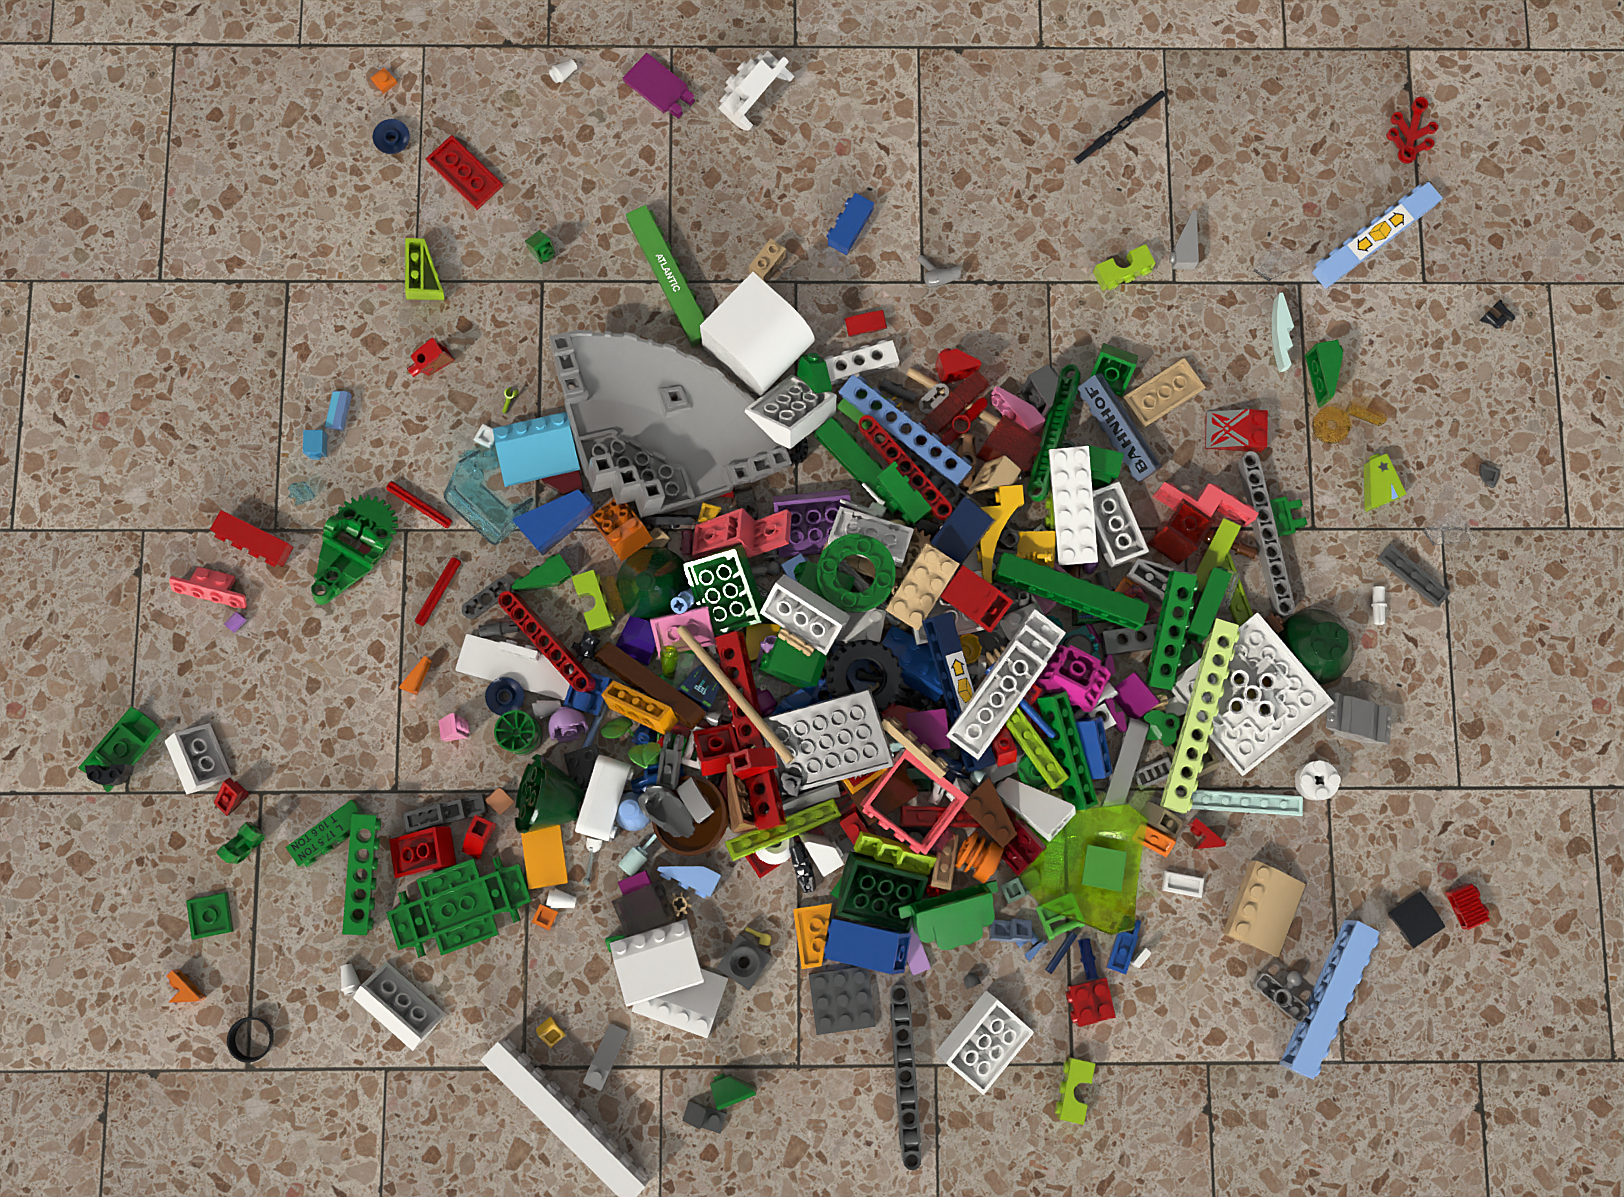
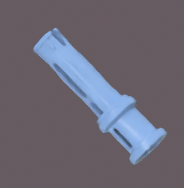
M691 588L680 592L677 597L672 599L671 608L674 612L682 614L694 604L695 598Z

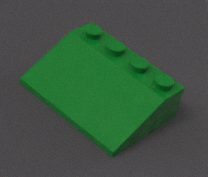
M742 544L722 549L683 564L698 608L708 607L714 635L757 624L766 618L760 613L764 605Z

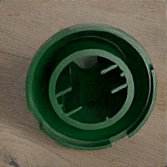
M662 547L643 548L629 556L621 565L616 578V592L624 610L632 617H638L649 622L651 618L676 613L671 608L672 599L677 597L680 592L691 588L683 564L686 562L673 551Z

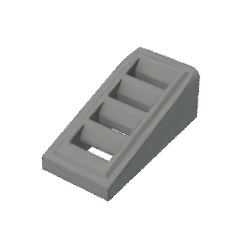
M1169 756L1134 772V777L1140 790L1168 778L1169 773H1165L1161 764L1165 763L1168 771H1170L1172 763ZM1156 766H1158L1162 774V776L1158 777L1156 770L1154 768ZM1151 769L1154 780H1151L1147 770ZM1142 772L1144 773L1147 779V783L1145 784L1140 776V773Z

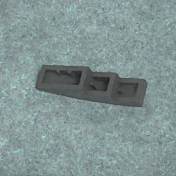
M485 794L403 813L406 832L471 818L475 815L487 814L488 808Z

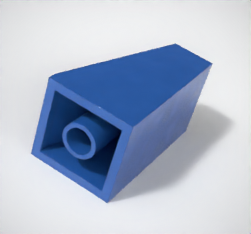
M576 490L515 517L513 522L543 556L589 518L590 515L595 513L593 509L594 503L586 492L582 494L579 490Z
M832 919V922L829 923V938L824 947L825 959L887 974L905 972L911 933L844 919Z

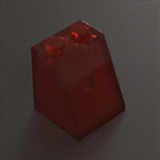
M1003 415L987 437L976 457L989 462L1005 455L1021 469L1020 473L1023 470L1026 472L1032 464L1030 461L1032 455L1036 457L1041 449L1039 444L1042 439L1006 415Z
M1182 499L1156 528L1147 544L1179 565L1198 549L1215 520L1185 499Z

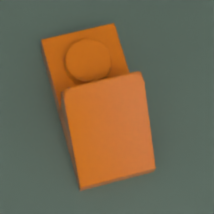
M180 969L172 970L166 976L170 980L169 984L174 989L180 990L169 1003L197 1002L206 998Z

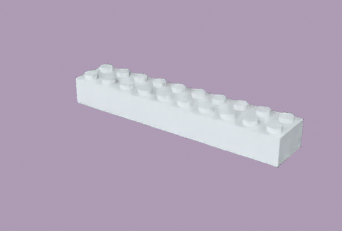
M503 1038L498 1041L480 1061L618 1197H637L647 1185L649 1180L647 1178L648 1174L641 1167H635L632 1164L633 1159L625 1152L622 1154L617 1149L619 1147L618 1144L611 1138L607 1139L603 1135L604 1131L597 1124L593 1125L588 1120L589 1116L582 1109L580 1111L573 1106L575 1102L567 1095L564 1097L559 1092L560 1087L553 1081L549 1082L545 1078L546 1074L539 1067L535 1068L530 1063L532 1060L525 1053L521 1054L516 1050L517 1045L508 1038L506 1040Z

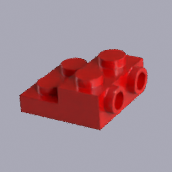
M1106 977L1067 986L1068 991H1065L1068 1003H1071L1073 1011H1070L1072 1023H1076V1026L1082 1027L1116 1018Z

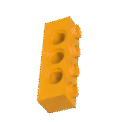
M614 680L601 694L609 709L665 735L667 731L670 732L678 722L670 706Z

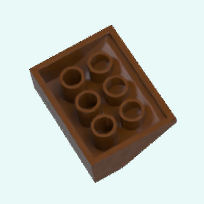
M901 764L870 804L884 816L889 815L919 795V792ZM881 775L854 794L851 793L844 781L840 780L867 824L872 826L878 822L879 819L873 816L870 818L862 812L864 807L860 803Z

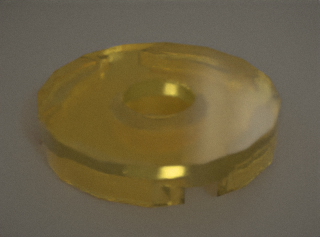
M1333 406L1325 407L1313 418L1312 428L1319 440L1328 444H1336L1348 436L1351 422L1343 410ZM1333 421L1336 424V429H1330L1327 422Z

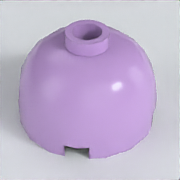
M566 706L559 708L551 716L548 723L551 740L558 739L559 743L577 740L580 738L579 734L584 732L585 735L589 730L584 714L575 708Z

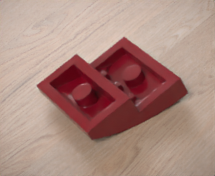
M1021 818L1013 823L1017 835L1004 847L1001 856L1017 876L1021 875L1047 848Z

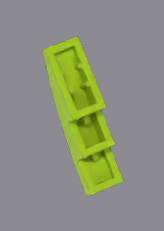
M862 831L853 847L856 853L871 855L877 861L892 863L895 868L927 875L930 874L937 860L936 856L929 853L925 855L920 851L917 854L909 848V845Z

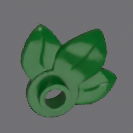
M1159 710L1150 711L1144 715V719L1150 724L1146 739L1152 741L1161 739L1165 747L1175 742L1177 738L1176 730L1180 727L1181 723L1178 715L1175 713L1164 714ZM1170 718L1174 720L1172 726L1167 725V720Z

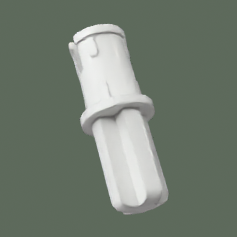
M1376 586L1372 587L1373 604H1371V607H1373L1374 624L1383 625L1385 624V607L1387 606L1385 603V587Z

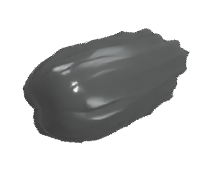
M648 786L645 793L638 798L639 807L644 815L664 831L669 832L673 837L685 836L689 838L690 835H693L695 830L693 816L685 804L670 789L664 786Z

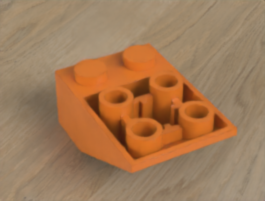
M613 499L589 516L621 561H624L653 540L646 527L627 503L616 505L615 499Z

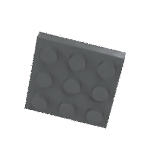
M853 967L809 974L817 1035L876 1027L868 969Z

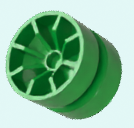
M519 710L504 713L497 720L494 728V736L497 743L503 749L519 756L533 753L541 744L543 737L539 722L527 713Z

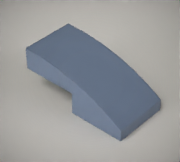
M994 919L992 924L989 925V941L1021 942L1032 940V920L1012 919L1011 921Z

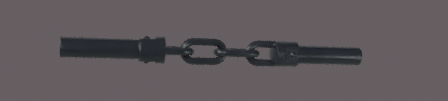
M1161 90L1143 105L1138 106L1132 111L1130 116H1126L1119 121L1117 126L1111 131H1107L1098 137L1092 145L1076 156L1074 161L1079 164L1097 149H1101L1116 133L1126 129L1134 119H1139L1149 108L1165 97V93ZM1125 120L1129 122L1124 127L1120 125Z

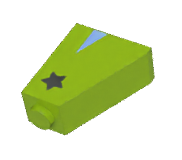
M1379 453L1369 457V461L1364 464V508L1366 512L1400 499L1407 494L1387 453L1381 456Z

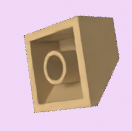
M1005 455L984 463L967 493L993 492L998 490L999 486H1012L1017 482L1021 469Z

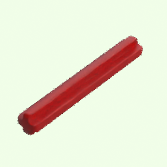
M390 481L386 486L389 492L443 527L449 528L452 525V519L395 482Z
M455 557L450 558L414 620L418 625L424 626L460 566L461 561Z

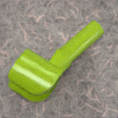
M512 387L505 389L506 401L502 410L503 413H507L512 398L518 396V389L513 391V395L510 392Z

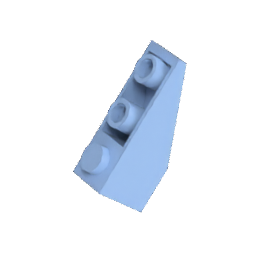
M704 866L658 867L657 869L661 872L659 876L669 881L671 878L679 881L677 885L687 890L691 887L696 890L695 894L703 898L712 896L722 876Z

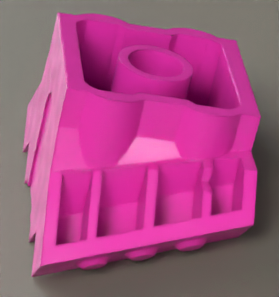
M1058 644L1056 646L1057 649L1049 658L1047 665L1034 683L1039 688L1046 689L1048 693L1067 691L1071 706H1079L1083 712H1092L1111 674L1106 667L1100 665L1101 660L1072 645L1067 648Z

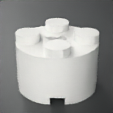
M1321 760L1303 764L1295 774V786L1298 793L1304 798L1313 801L1332 797L1337 792L1341 782L1337 770L1328 762ZM1315 777H1318L1319 784H1315Z

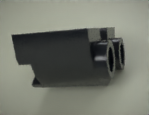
M115 764L109 768L108 766L85 765V770L90 781L96 784L117 786L123 784L129 775L133 774L134 766Z

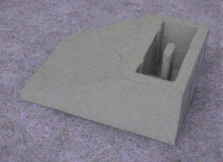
M999 581L991 584L1014 601L999 621L1009 641L1015 636L1032 610L1035 609L1045 616L1032 593Z

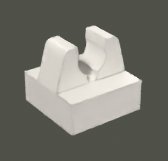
M980 655L977 661L968 664L969 674L977 675L978 680L981 679L986 671L985 655Z

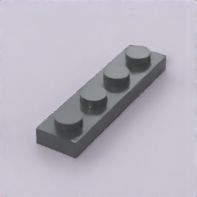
M1392 544L1387 545L1377 557L1380 563L1436 608L1451 593Z

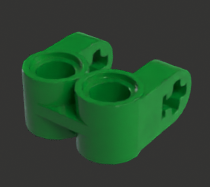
M245 822L238 829L239 832L236 837L223 844L216 851L217 855L226 863H241L251 853V850L256 848L265 839L266 835L252 822Z

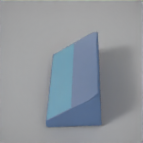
M332 392L325 428L344 431L352 397L349 392Z

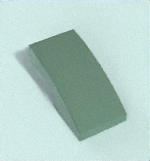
M1033 869L1000 885L1009 904L1043 888L1044 885L1036 869Z

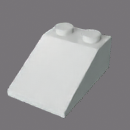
M877 608L861 613L843 611L851 617L835 643L846 645V643L866 639L880 642L886 611Z

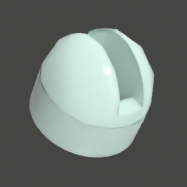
M981 769L972 771L970 774L971 781L980 786L987 773Z

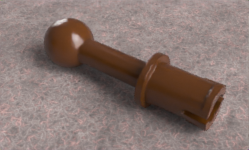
M1207 530L1203 534L1204 543L1210 545L1216 532ZM1241 540L1239 544L1233 542L1230 548L1236 551L1235 555L1240 554L1252 559L1255 558L1258 551L1257 548L1246 545Z

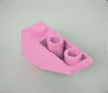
M998 386L994 388L989 397L992 404L996 406L1022 439L1039 432L1046 421L1033 405Z
M451 713L438 721L442 741L468 738L470 725L469 721H466L465 718Z

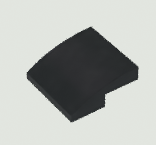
M1421 891L1388 913V916L1401 930L1400 934L1413 949L1446 927Z

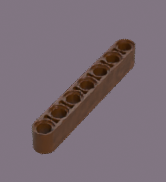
M606 642L594 655L595 659L602 666L632 688L670 706L677 720L687 728L693 730L706 716L705 711L699 705L611 642Z

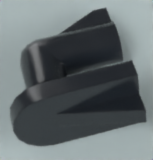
M1500 299L1493 307L1501 316L1497 319L1488 311L1479 321L1499 329L1507 320L1513 322L1515 316L1505 307Z

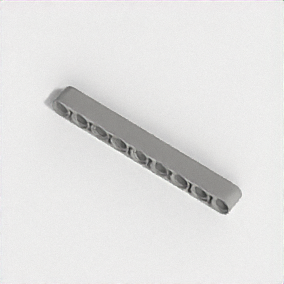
M1249 451L1238 460V469L1247 504L1254 507L1256 512H1261L1265 516V520L1257 516L1251 523L1273 614H1278L1283 618L1294 611L1295 604L1260 458L1257 453ZM1245 458L1250 459L1252 465H1248L1245 462ZM1250 476L1256 479V484L1250 481ZM1254 494L1260 497V502L1254 499ZM1263 530L1269 533V538L1263 536ZM1267 549H1271L1273 551V557L1268 555ZM1272 567L1278 570V575L1272 573ZM1276 585L1282 588V594L1276 591ZM1280 604H1284L1286 606V612H1283L1281 610Z

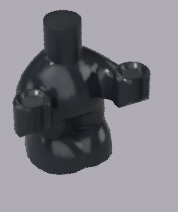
M584 632L580 643L574 642L571 646V649L577 653L576 659L581 664L584 658H590L597 662L594 657L596 654L594 650L601 640Z

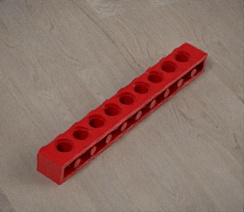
M735 631L715 637V650L720 657V669L738 690L740 688L743 689L742 695L760 717L763 718L744 633ZM734 650V657L730 659L729 653ZM738 669L739 674L734 678L733 673ZM728 694L729 700L727 704L729 710L732 711V726L737 733L736 741L739 750L751 748L753 745L756 748H766L761 732L746 715H742V709ZM748 726H751L752 732L748 736L746 729ZM774 769L746 778L745 784L750 792L749 803L754 810L755 816L753 820L758 830H768L787 825ZM761 784L765 786V791L763 794H761L759 791V787ZM766 803L769 805L767 814L764 812V805Z

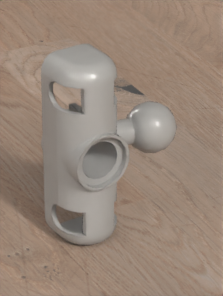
M1290 971L1286 977L1287 983L1283 987L1266 973L1259 974L1253 981V987L1273 1005L1292 1018L1293 1021L1303 1022L1309 1014V1008L1291 993L1294 987L1302 983V975L1297 971ZM1268 976L1271 981L1267 982L1262 977ZM1282 992L1283 1000L1279 1003L1276 999L1277 994ZM1295 1002H1299V1003H1301L1303 1006H1302L1301 1008H1299V1007L1296 1006L1294 1003H1295Z

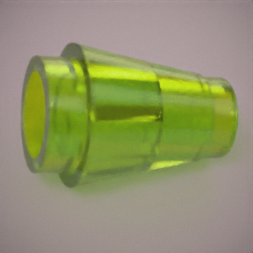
M664 646L662 651H660L662 670L665 676L674 675L679 657L678 649L675 646Z

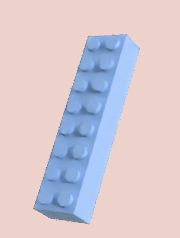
M1344 920L1306 1003V1006L1309 1008V1014L1303 1022L1297 1023L1279 1064L1313 1080L1314 1077L1319 1075L1321 1071L1320 1064L1330 1050L1328 1046L1338 1033L1337 1026L1346 1015L1345 1008L1352 1001L1354 988L1363 977L1362 970L1370 962L1371 950L1378 944L1379 931L1360 921Z

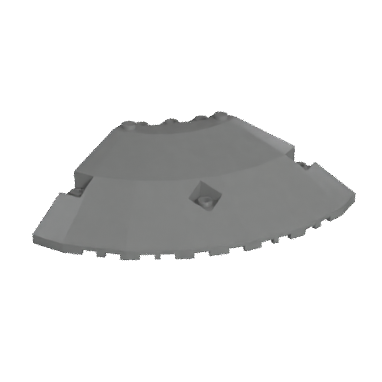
M574 330L549 336L558 380L565 395V409L585 477L588 478L592 492L611 488L616 505L635 501L641 518L653 514H658L659 516L732 492L736 485L748 482L753 483L791 466L792 462L786 447L776 443L745 413V408L755 402V400L746 392L743 393L739 390L734 382L728 381L724 377L725 375L717 368H711L703 364L702 360L690 354L682 353L673 345L666 343L662 345L653 342L652 339L638 338V335L629 332L613 334L611 331L593 333L592 330ZM573 385L575 388L570 389L568 386ZM675 397L677 401H672L671 398ZM737 473H741L743 477H738Z

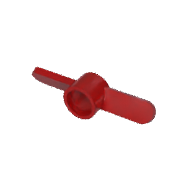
M979 398L963 415L956 416L952 421L951 427L940 438V443L944 446L951 445L960 434L968 433L972 421L987 407V400ZM957 420H964L967 422L968 428L962 432L957 431L954 423ZM935 448L937 452H942L940 449Z

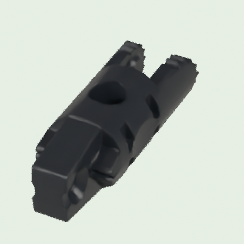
M798 841L790 848L792 864L803 892H813L816 889L813 868L804 844Z

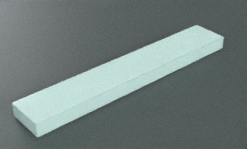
M1196 790L1192 792L1191 799H1193L1191 809L1303 816V796Z

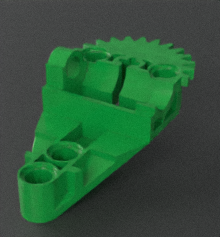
M359 495L358 501L352 497L351 504L344 501L345 507L339 506L338 513L330 516L323 527V543L319 555L317 573L314 574L315 582L311 586L315 603L324 605L330 602L371 571L389 549L391 541H393L391 535L397 534L394 528H398V524L394 522L398 521V517L393 516L396 512L395 510H390L391 504L384 506V499L378 503L377 496L370 500V495H367L366 499L363 500L362 496ZM342 532L356 540L360 537V542L371 548V551L363 554L339 540L338 537ZM381 535L386 536L385 538H379ZM330 577H337L335 580H329ZM320 591H324V592H325V593L322 594V595H318V594H317V593L320 592Z

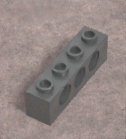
M1153 621L1145 622L1138 631L1124 626L1123 629H1116V627L1104 628V631L1099 634L1103 657L1111 654L1118 655L1152 650L1158 623L1154 624ZM1174 625L1171 626L1169 629V634L1171 636H1173L1176 633V627ZM1137 632H1141L1144 635V641L1137 639ZM1118 635L1125 637V644L1118 642Z

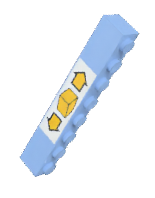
M1430 182L1424 186L1418 185L1411 191L1413 193L1411 196L1405 195L1398 201L1399 205L1396 207L1392 205L1384 212L1386 215L1382 218L1377 216L1370 222L1372 224L1370 227L1364 226L1356 233L1357 237L1353 239L1351 236L1343 243L1344 246L1341 249L1337 247L1330 252L1328 259L1322 258L1318 261L1312 274L1325 289L1330 287L1435 207L1443 198Z

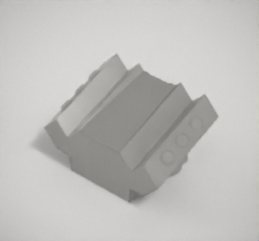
M1329 692V697L1334 704L1327 708L1326 728L1331 730V735L1360 743L1390 745L1391 708L1356 697Z

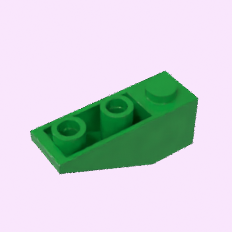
M553 554L545 560L546 563L533 567L529 571L530 574L517 578L511 587L516 593L556 587L570 579L574 574L560 554Z

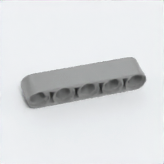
M1129 717L1126 723L1127 731L1123 732L1112 767L1113 773L1109 776L1101 802V807L1117 813H1121L1149 728V723Z

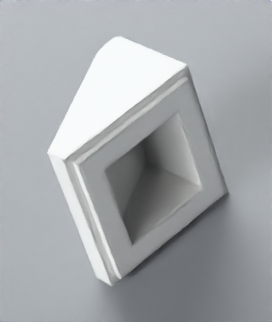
M1176 697L1168 699V705L1164 706L1166 710L1163 712L1164 714L1175 713L1180 716L1185 714L1187 710Z

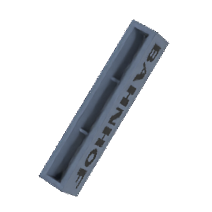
M1102 373L1092 376L1077 387L1080 391V397L1089 405L1091 414L1097 417L1100 422V428L1109 436L1111 445L1117 448L1118 452L1124 453L1122 462L1128 465L1130 474L1138 482L1145 480L1163 468Z

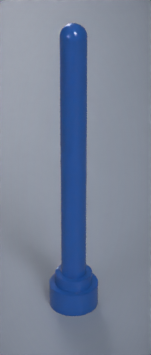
M994 662V663L984 672L986 675L989 673V671L992 669V667L994 666V664H995L996 662ZM1023 698L1019 705L1050 738L1055 737V731Z

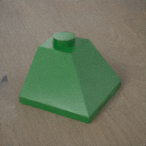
M724 1073L713 1077L714 1081L710 1083L717 1110L751 1098L757 1092L756 1086L730 1074L727 1076Z

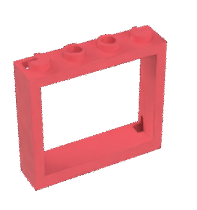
M902 747L894 758L895 765L884 771L860 805L864 807L862 812L870 818L873 816L879 819L878 824L884 829L888 830L890 827L895 831L893 836L901 842L904 840L908 841L910 849L917 854L921 851L926 855L969 797L944 777L941 779L937 777L911 752ZM904 759L955 797L921 843L870 805Z

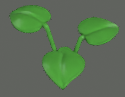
M628 718L613 719L600 730L601 734L606 738H617L626 732L632 738L635 735L630 729L633 721ZM658 732L657 741L663 734ZM656 742L644 743L643 745L636 744L629 749L628 756L634 763L646 769L649 765L659 763L661 746Z

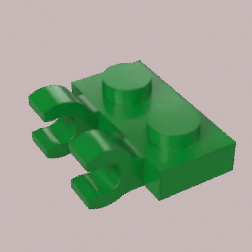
M1286 496L1270 500L1278 537L1295 534V528H1302L1308 525L1306 517L1292 519L1290 510H1297L1303 507L1301 499L1288 502Z

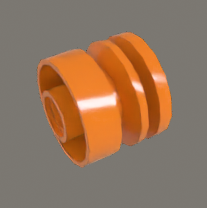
M973 831L962 844L957 854L955 867L959 869L965 862L963 872L966 873L971 867H974L972 877L985 883L990 875L992 876L996 871L1004 848L994 841L985 847L986 837L982 836L976 842L979 833Z

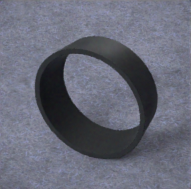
M255 1017L242 1018L235 1022L228 1032V1050L238 1061L244 1063L255 1062L266 1055L271 1049L274 1040L273 1030L263 1019ZM250 1020H258L263 1023L269 1033V1045L266 1051L257 1057H248L238 1050L235 1041L236 1033L240 1026Z

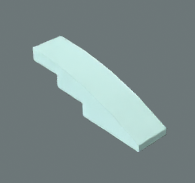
M1283 292L1279 293L1274 299L1272 311V341L1279 373L1286 371L1292 365L1288 355V351L1293 346L1289 332L1294 328Z

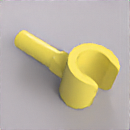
M749 927L745 928L746 932L760 937L759 944L770 945L771 936L769 934L757 932Z

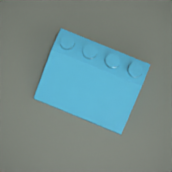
M567 412L493 428L495 446L505 487L580 470L576 445Z

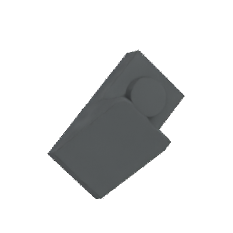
M689 1100L682 1121L701 1130V1128L721 1134L727 1113Z

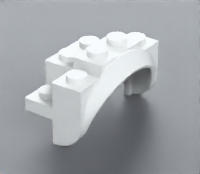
M769 51L765 54L760 53L754 61L752 59L747 63L743 61L737 68L739 72L736 76L732 74L725 82L728 84L724 88L727 93L719 100L722 104L718 109L739 128L746 131L750 130L753 124L749 122L744 114L776 77L788 80L789 82L795 77L785 68L789 61L785 57L778 60Z

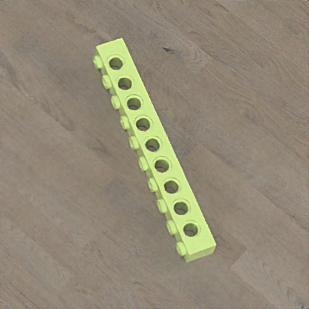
M1217 618L1213 621L1207 636L1160 806L1183 814L1187 813V810L1190 811L1192 807V792H1195L1197 789V774L1202 771L1204 763L1201 761L1202 756L1206 754L1209 746L1207 738L1213 732V717H1216L1219 711L1218 699L1224 693L1223 681L1229 675L1230 668H1227L1228 663L1234 657V642H1237L1240 636V631H1238L1239 625ZM1219 637L1225 639V647L1219 645ZM1214 656H1218L1220 658V665H1216L1213 662ZM1209 674L1214 675L1216 679L1215 684H1211L1208 681ZM1203 693L1210 695L1209 703L1203 700ZM1199 711L1205 714L1204 721L1198 719L1197 714ZM1193 730H1197L1200 733L1199 740H1195L1192 737ZM1189 748L1195 752L1193 759L1187 756ZM1183 767L1188 768L1190 772L1187 778L1181 773ZM1178 786H1181L1184 789V795L1182 797L1178 796L1176 793V788Z

